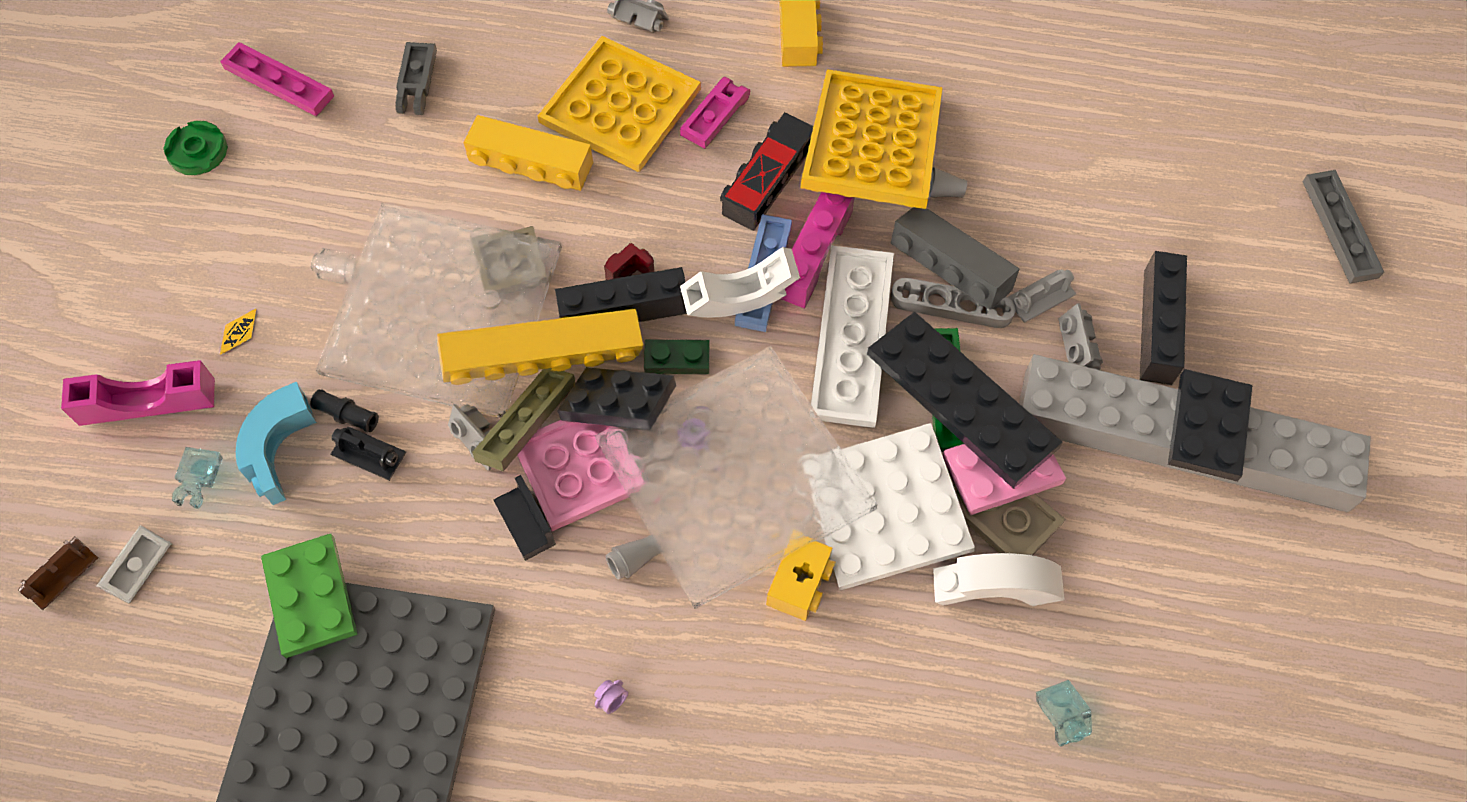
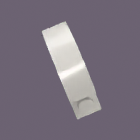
M782 247L750 269L732 274H714L701 271L681 285L680 288L688 316L706 318L726 317L749 312L779 300L786 295L785 288L798 280L800 276L792 249Z
M1012 553L980 554L957 558L956 564L933 568L935 602L942 606L988 597L1013 598L1031 606L1065 600L1061 566L1051 560L1037 556Z

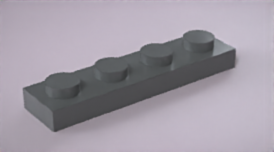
M1331 170L1307 174L1302 182L1349 284L1379 279L1383 275L1384 270L1337 171Z

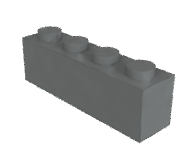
M913 207L895 221L891 239L892 245L989 310L1013 291L1020 268L929 209Z

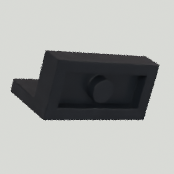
M519 475L515 477L518 487L493 499L526 561L553 547L556 543L551 529L525 481Z

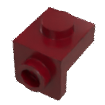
M629 243L619 253H614L608 258L604 265L606 280L631 276L637 270L642 274L655 272L654 259L647 250L643 248L640 250L633 243Z

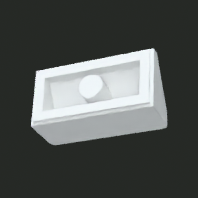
M140 525L96 587L129 604L172 543Z

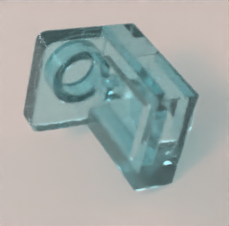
M1069 680L1036 692V702L1055 727V741L1059 746L1079 742L1091 735V709Z

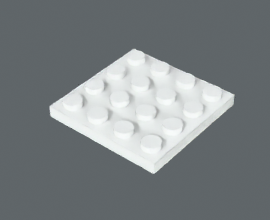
M931 423L801 461L825 543L833 548L830 560L836 562L833 570L840 591L974 552L975 547Z

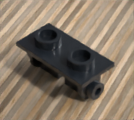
M351 427L337 428L331 438L336 444L330 454L331 456L390 481L407 453L402 449Z

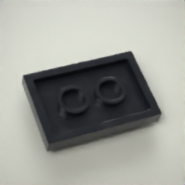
M586 367L557 411L561 421L651 430L677 385L674 375Z
M1184 369L1179 380L1168 465L1238 482L1243 475L1253 385Z

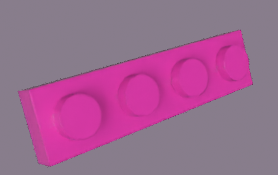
M238 42L220 61L225 70L316 117L334 97L331 88L241 42Z

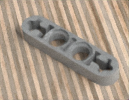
M912 278L898 279L894 283L891 292V301L898 309L994 328L1008 326L1016 311L1013 301L1005 297L991 310L986 308V313L984 314L981 313L983 305L958 288ZM903 290L909 291L908 298L902 297ZM920 292L924 293L922 302L918 301ZM933 294L941 295L945 299V303L940 306L933 305L928 297ZM970 300L975 303L977 309L967 312L961 308L960 302ZM997 308L1003 309V316L997 315Z

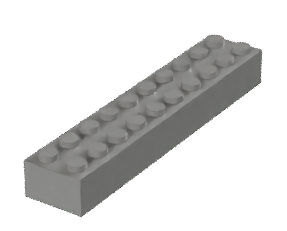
M1033 354L1025 372L1019 404L1061 441L1344 512H1350L1366 498L1371 436L1250 407L1243 475L1237 482L1168 465L1178 389Z

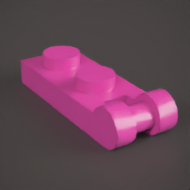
M725 76L722 77L682 125L680 136L706 149L737 109L747 102L751 92L750 89L742 85L738 87L733 84V80Z

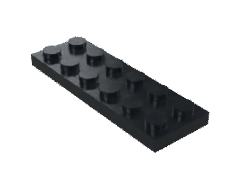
M915 311L868 347L867 355L1013 489L1060 449L1063 442Z

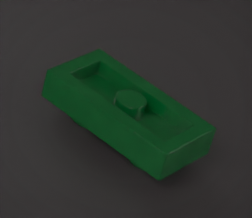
M645 339L644 373L709 374L710 340Z

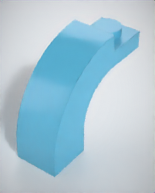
M297 382L284 386L262 399L244 420L237 437L236 462L239 471L249 482L253 483L258 496L265 495L272 505L286 500L274 466L278 447L290 434L317 423L308 399Z

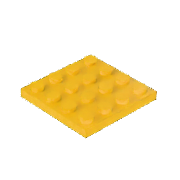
M601 36L537 115L538 122L572 140L591 144L592 150L640 172L700 92L701 82Z

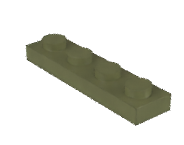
M552 368L543 369L473 450L475 462L504 472L576 383L574 374L565 371H553Z

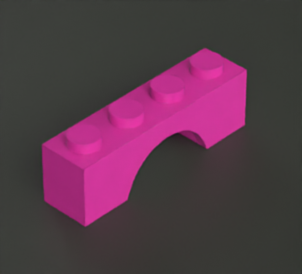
M826 192L820 193L792 248L800 278L785 288L786 295L780 298L781 300L805 309L817 285L828 251L837 235H842L853 213L855 197H845Z
M201 360L168 364L161 376L142 382L116 381L98 374L63 379L61 409L76 424L83 426L214 407L215 378Z

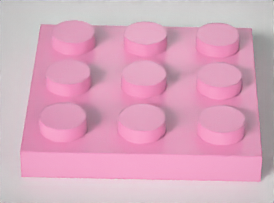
M559 420L538 429L517 455L551 531H555L646 490L645 483L618 428L615 426Z

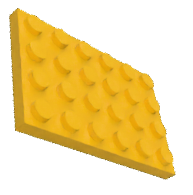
M827 69L800 188L926 209L943 87Z

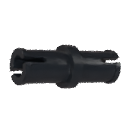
M318 389L312 395L310 401L312 409H317L333 416L334 420L340 424L349 423L363 429L367 433L375 429L379 420L378 413L355 405L354 400L345 397L341 399L327 393L323 389Z

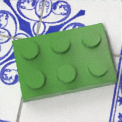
M331 533L261 555L282 656L288 658L358 635L336 541Z

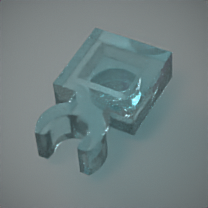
M186 447L174 477L182 485L174 490L172 501L177 506H182L184 498L192 495L189 504L193 508L199 509L203 503L202 487H213L223 456L217 451Z

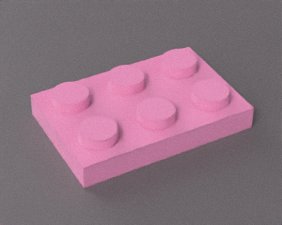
M965 444L944 450L942 455L970 515L1062 485L1066 480L1054 454L1014 489Z

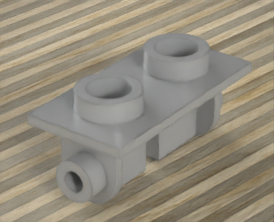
M615 0L614 3L611 2L609 4L607 13L611 14L612 18L631 24L634 14L637 15L634 25L652 33L661 31L663 27L661 18L669 20L663 5L655 0H647V2L643 0Z
M1057 270L1008 296V298L1013 301L1016 308L1015 312L1025 323L1075 296L1076 292L1070 286L1074 276L1070 270Z
M1077 303L1058 318L1068 363L1100 370L1103 360L1100 356L1098 344L1089 342V340L1096 338L1092 316L1086 310H1082L1080 303Z
M453 404L448 423L449 429L454 437L464 443L474 458L472 452L491 431L482 432L489 428L490 423L475 406L466 404L459 408L456 404ZM483 465L487 471L491 470V467Z

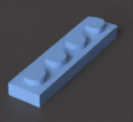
M762 214L748 269L761 263L780 248H787L792 220ZM773 303L749 312L736 314L735 326L766 332Z

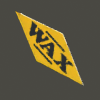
M256 309L225 325L220 355L252 338Z

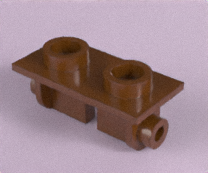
M75 536L70 541L65 540L63 542L64 545L44 565L36 570L27 580L23 579L21 581L22 585L18 591L27 599H31L41 610H44L99 558Z

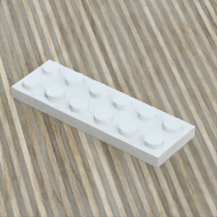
M831 245L810 420L875 428L882 368L867 355L869 346L886 333L894 253Z

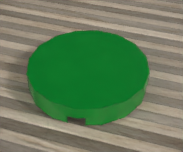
M191 121L187 123L188 126L175 128L166 138L163 147L167 161L175 171L184 175L204 174L219 166L225 158L228 149L226 138L216 125L207 121Z

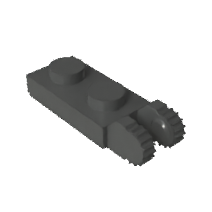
M406 42L396 85L395 107L398 114H405L408 104L407 95L415 96L413 103L415 115L424 114L426 96L429 93L437 54L436 44Z

